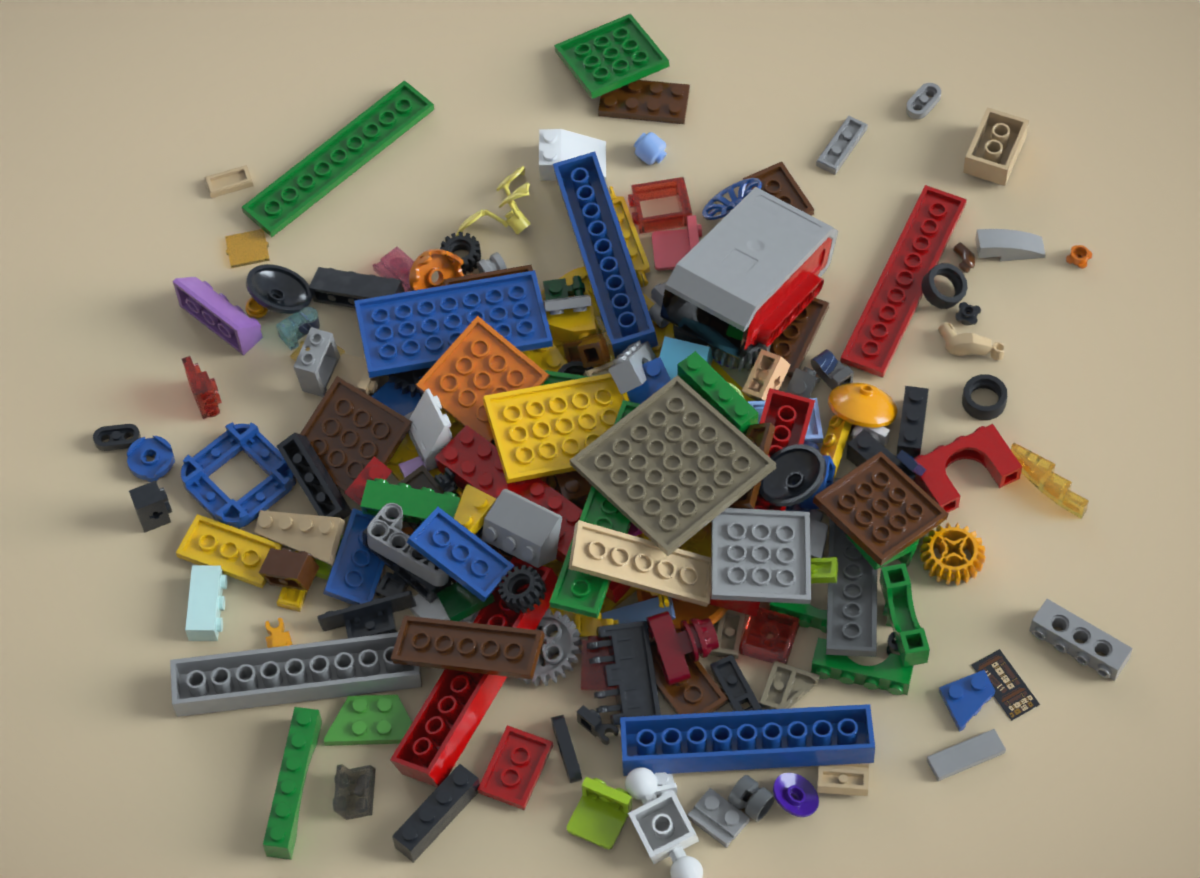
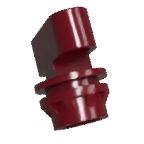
M668 611L646 617L651 638L655 639L657 644V652L663 662L661 668L669 686L690 679V672L684 654L689 653L692 660L697 662L699 661V655L701 658H706L712 650L719 648L717 634L710 618L702 620L691 618L689 619V624L686 620H682L680 622L682 632L676 633Z

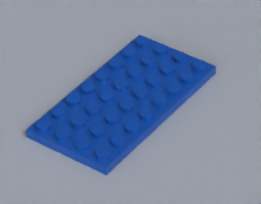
M535 270L354 301L369 378L432 367L477 316L521 352L553 346Z

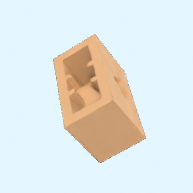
M761 349L742 391L755 401H766L769 388L780 389L790 364L781 356Z

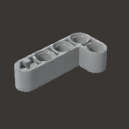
M388 503L383 506L368 525V546L375 552L434 586L447 584L450 576L407 543L410 536L400 531L403 523V510L401 506L396 503Z

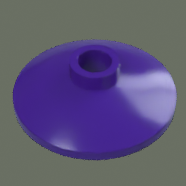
M783 773L774 781V797L786 812L797 817H808L817 810L819 797L814 786L807 779L795 773Z

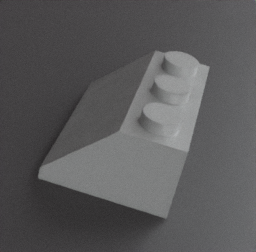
M504 489L484 518L481 540L539 568L556 559L562 516L508 489Z

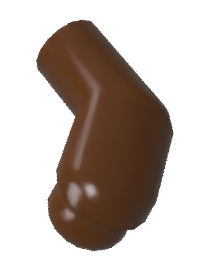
M959 242L953 251L963 260L959 264V268L968 273L975 266V255Z

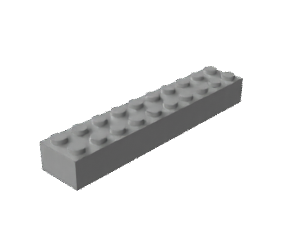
M399 632L170 660L172 705L177 717L422 687L420 666L394 664L392 662L391 656Z

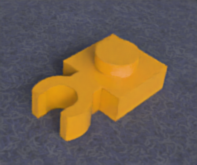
M278 618L279 626L276 628H272L269 621L265 622L266 630L271 635L265 637L268 648L292 645L289 631L284 632L285 625L282 618Z

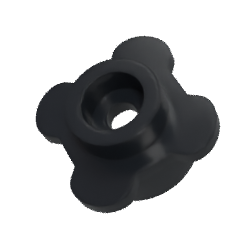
M966 302L960 303L959 313L955 315L956 320L960 321L963 325H975L978 321L977 315L981 313V308L977 305H968Z

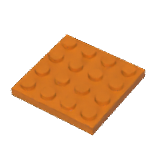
M477 316L421 378L416 387L423 393L429 388L433 396H438L443 410L464 427L468 425L489 442H492L494 437L484 407L483 397L485 395L541 386L548 379L549 374Z

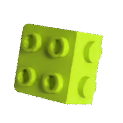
M585 777L582 783V797L567 824L568 833L605 849H612L629 816L628 813L632 810V796L624 789H614L607 786L604 781L598 778L590 779Z

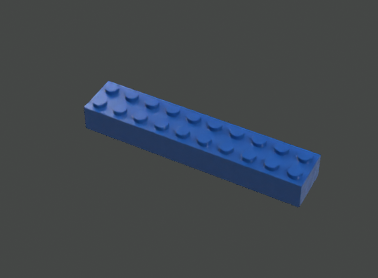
M590 152L554 163L553 168L614 359L618 358V355L623 353L622 351L627 349L629 345L640 341L641 344L648 341L651 348L658 346L656 332L596 152Z
M870 704L620 717L623 776H627L630 771L640 767L647 768L654 774L663 772L674 774L874 763L875 740Z

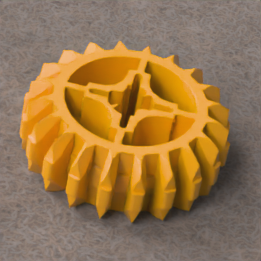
M947 523L945 528L938 525L936 531L931 530L928 536L924 537L923 544L920 547V560L924 562V570H929V576L937 575V582L944 579L947 586L951 581H954L958 586L960 580L967 584L970 577L975 579L977 572L982 570L983 563L985 562V546H982L981 538H976V531L969 533L968 526L961 529L959 523L955 527H951ZM936 547L940 550L939 553L941 554V558L939 560L936 558L934 554V549ZM965 549H968L971 553L972 558L970 561L966 558V554H964Z

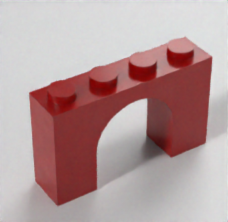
M993 424L986 427L981 426L967 436H959L946 446L940 445L933 452L914 458L926 469L922 476L915 475V483L947 513L959 508L961 497L946 474L947 467L953 462L962 459L979 462L988 470L999 488L1020 479L1022 471L1021 464Z

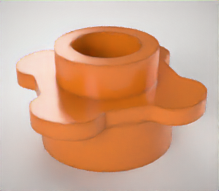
M1075 245L1071 248V253L1066 257V261L1069 264L1077 265L1081 269L1086 268L1088 259L1092 258V252L1083 245Z

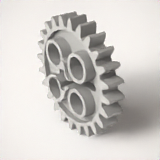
M547 609L536 630L542 628L545 635L543 640L545 644H542L541 650L543 654L540 651L533 679H523L526 684H529L532 680L534 685L538 686L540 680H542L545 686H548L549 679L551 678L557 683L558 675L566 678L564 671L566 669L573 671L570 665L571 662H579L575 655L582 653L578 647L582 644L579 638L581 634L578 629H575L577 626L573 621H570L566 614L562 616L557 610L553 615L552 611ZM558 631L555 636L550 637L553 632ZM559 653L556 659H551L554 654Z

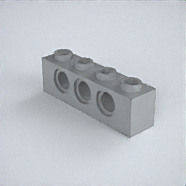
M1046 599L1032 619L1029 630L1037 639L1049 642L1058 651L1071 655L1080 664L1090 666L1102 677L1110 678L1113 681L1116 680L1129 661L1133 649L1049 599ZM1053 627H1060L1063 631H1056ZM1076 639H1080V640H1082L1084 643H1083V644H1079V643L1075 642V640H1076ZM1096 652H1103L1106 656H1099Z

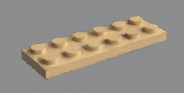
M579 520L575 524L569 569L705 607L710 604V557L682 549H676L667 556L650 540Z

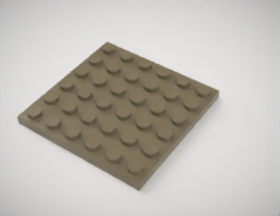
M678 375L570 459V465L667 556L776 469V463Z

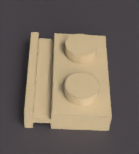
M869 763L818 766L817 793L868 796Z

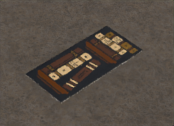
M1000 649L971 665L976 672L985 670L995 689L993 696L1011 721L1040 705Z

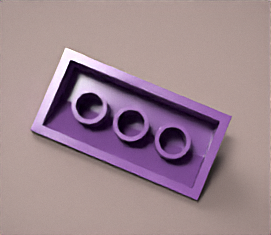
M197 277L176 278L173 280L180 307L243 356L263 338L260 323L252 317L250 319L245 315L238 305L233 306L225 295L216 293L208 282H202Z

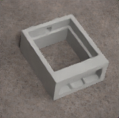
M311 327L293 366L302 391L324 397L327 391V384L340 358L333 334Z

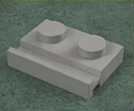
M589 295L543 300L545 311H550V315L563 314L564 309L573 308V312L586 311V306H592Z
M711 788L696 803L693 810L687 814L690 821L726 848L750 821V817Z

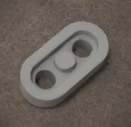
M935 83L923 84L907 102L906 112L908 116L913 119L924 118L940 101V87Z

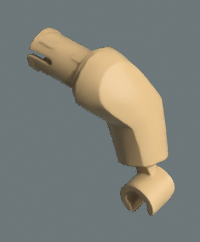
M945 322L938 328L939 333L946 342V350L953 355H987L991 352V357L994 360H1002L1004 357V345L1001 342H995L991 345V339L974 333L957 334L950 322Z

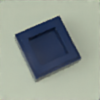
M903 450L897 455V459L918 476H922L926 471L920 463Z

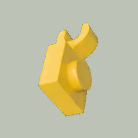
M601 612L598 619L575 613V625L577 626L575 629H578L581 635L579 637H598L597 627L619 624V620L601 619Z

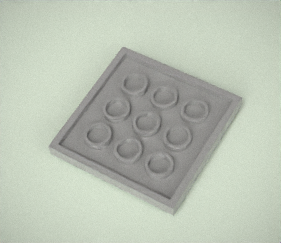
M727 508L711 521V599L810 604V512Z

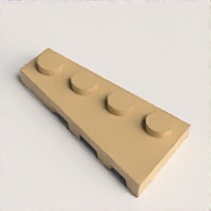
M260 510L254 533L297 552H308L314 559L333 566L345 521L339 517Z

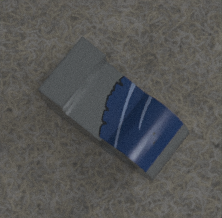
M826 349L811 359L814 371L832 390L840 386V383H842L841 385L853 383L854 371L849 366L845 367L835 358L831 351Z

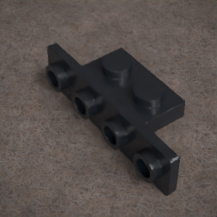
M401 591L392 596L375 598L370 602L359 605L353 604L348 608L337 611H328L317 617L323 631L346 626L348 638L396 633L394 612L416 607V601L411 591Z

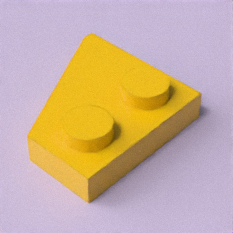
M467 484L454 519L475 535L484 525V518L495 503L496 498Z

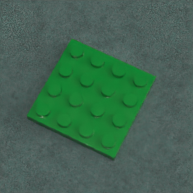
M631 13L554 45L557 55L592 99L670 67L668 58Z

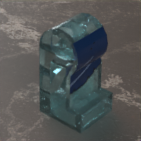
M305 307L276 324L279 337L291 351L299 346L298 340L307 335L311 327L319 329L320 321L316 309Z

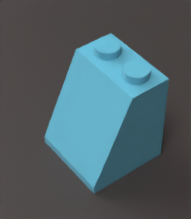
M665 336L659 357H661L672 380L677 376V364L695 351L711 366L713 361L711 348Z

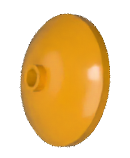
M866 383L840 385L830 392L828 398V405L833 413L849 423L862 427L877 428L887 426L894 422L898 412L895 402L887 393Z

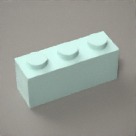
M192 565L185 627L189 641H218L219 632L223 631V618H220L221 610H225V596H222L223 589H227V575H223L221 566Z

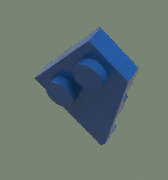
M985 670L939 687V693L960 732L966 727L969 720L978 714L981 707L993 697L995 689Z

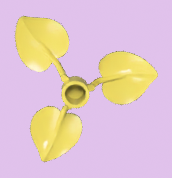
M524 166L507 176L496 188L497 192L504 188L508 196L499 205V208L508 203L511 207V210L505 215L507 219L503 220L487 209H482L471 215L461 224L456 236H459V232H462L477 219L485 215L494 218L505 227L510 226L516 234H519L531 224L514 201L517 198L529 195V182L518 187L512 194L508 189L510 182L517 176L525 175Z

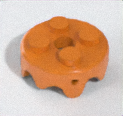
M430 249L423 252L416 258L410 269L409 284L411 290L443 286V279L464 276L461 270V266L464 264L463 260L457 255L442 249ZM437 271L439 278L433 283L431 277Z

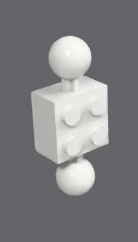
M643 767L633 769L626 777L625 788L630 796L641 800L643 806L628 814L653 864L670 856L673 862L670 870L671 878H702L703 868L700 862L691 856H687L683 850L699 842L674 790L657 798L655 795L657 789L655 774Z

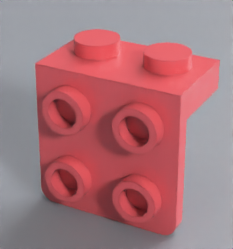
M696 215L687 216V229L655 231L652 233L656 270H674L676 264L699 243V237H702V226L697 224Z

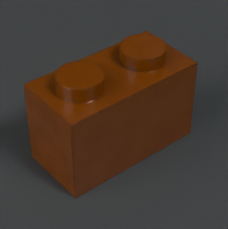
M270 548L259 574L270 585L308 591L320 566L308 552L300 551L299 553L292 552L286 548H281V550Z

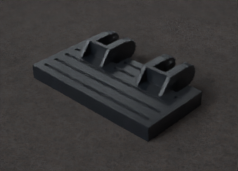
M647 621L597 627L598 638L609 637L610 640L587 643V649L595 650L608 647L609 656L592 657L589 659V664L613 662L611 665H604L603 672L606 687L617 686V689L594 692V698L603 699L615 696L617 705L599 706L596 708V712L600 714L620 711L621 714L610 715L611 724L620 725V717L661 715Z

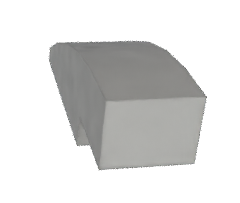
M977 229L975 241L979 258L1000 257L1001 262L1045 258L1046 256L1041 236L1008 229Z

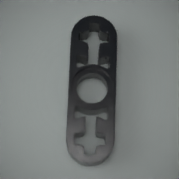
M564 715L552 717V727L570 783L581 781V770Z

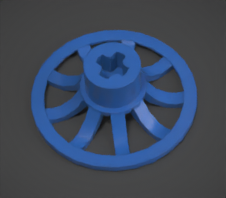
M748 178L725 188L705 205L702 211L703 217L707 220L725 217L752 191L751 188L757 186V188L761 189V181L758 178ZM736 187H739L738 198L734 192ZM728 192L732 201L730 202L722 196ZM715 201H718V202H720V203H722V204H713V203H714ZM717 212H721L720 215L714 216Z

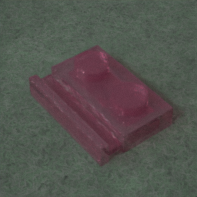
M397 246L382 257L379 263L373 264V270L381 277L401 280L405 292L411 291L409 274L414 261Z

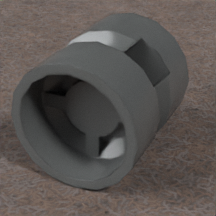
M744 775L732 789L728 801L739 810L745 808V814L759 822L772 807L775 797L765 787L759 788V783L750 776Z

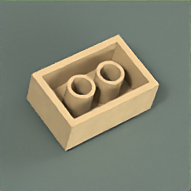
M987 107L965 156L963 173L1005 186L1026 139L1029 120Z

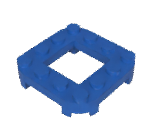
M232 422L225 426L226 432L193 457L188 454L184 458L181 479L186 491L216 521L240 529L254 521L259 516L260 510L266 511L288 494L293 486H295L296 478L280 451L259 432L258 426L254 423H250V425H234ZM243 450L269 477L236 502L234 499L231 500L209 476Z

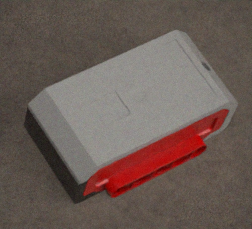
M755 187L676 264L665 285L660 317L737 360H741L758 342L768 347L820 293L824 285V279L821 276L831 263L838 230Z

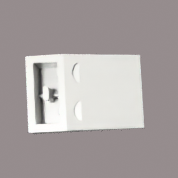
M429 388L425 390L409 419L412 421L409 436L428 471L438 468L435 456L453 439L449 429L451 427L450 420L447 414L442 415L440 400L437 395H432Z

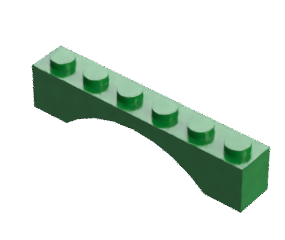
M294 707L263 841L267 857L292 860L304 783L312 755L318 744L322 726L319 710Z

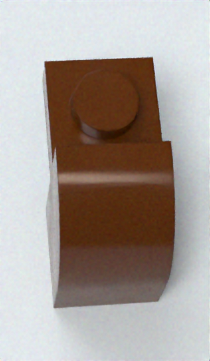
M591 334L586 338L568 341L562 345L567 363L581 361L584 368L606 364L610 359L603 334Z

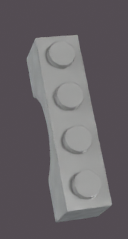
M640 341L629 345L627 349L622 351L623 353L618 355V358L613 360L614 364L608 369L621 394L642 385L647 380L642 364L656 359L648 341L642 344Z

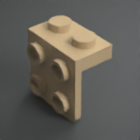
M342 354L326 388L328 391L338 376L369 396H372L377 390L381 376L369 378L366 359Z

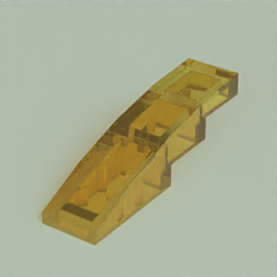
M1013 443L1011 451L1022 466L1021 473L1052 501L1082 519L1087 511L1089 500L1070 491L1072 482L1054 473L1056 464Z

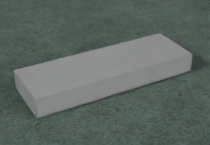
M848 116L816 161V166L836 175L866 132L868 124Z
M992 729L928 756L927 762L937 781H940L1000 756L1006 752V749L995 729Z

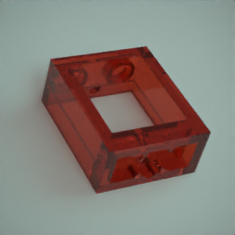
M684 177L631 185V194L628 195V202L630 208L634 207L635 212H632V220L634 226L638 225L639 234L687 226V216H692V210ZM671 196L677 197L680 212L643 218L640 201Z

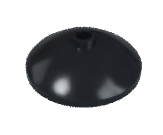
M273 264L259 265L250 270L246 278V288L251 297L259 305L272 312L280 314L299 313L304 311L311 303L312 296L307 281L286 267Z
M797 444L780 449L770 456L776 463V469L762 479L759 493L766 502L775 506H791L805 501L819 489L826 475L825 459L816 448L809 445Z

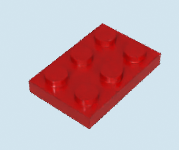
M507 725L478 787V793L525 810L553 748V742Z

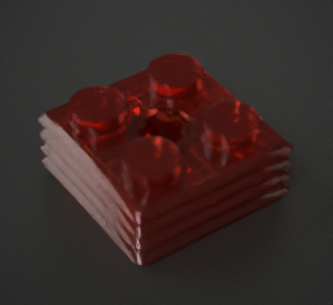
M759 607L756 617L749 616L739 645V653L773 664L774 661L787 664L799 628V618ZM769 634L773 635L771 638H766Z

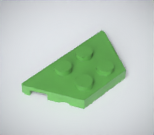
M398 695L348 696L324 737L325 746L400 744L412 721Z

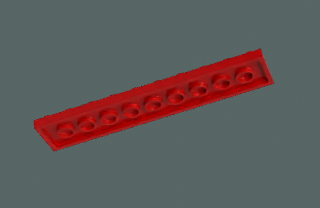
M927 185L924 186L842 353L841 363L882 378L884 377L923 296L921 286L923 277L935 265H938L966 206L967 199Z

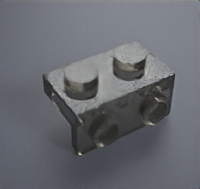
M343 764L337 765L334 778V812L346 820L372 815L376 768L368 765L348 769Z

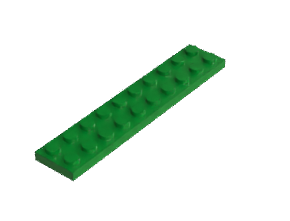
M404 80L243 205V213L269 236L273 237L435 110L434 104Z
M623 400L614 425L640 404ZM593 486L591 487L579 521L628 534L631 521ZM571 542L549 602L550 607L598 619L611 580L569 569L572 549Z

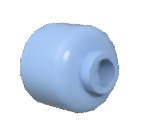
M653 132L643 133L634 144L635 155L648 165H652L655 162L660 163L667 155L664 151L666 143Z

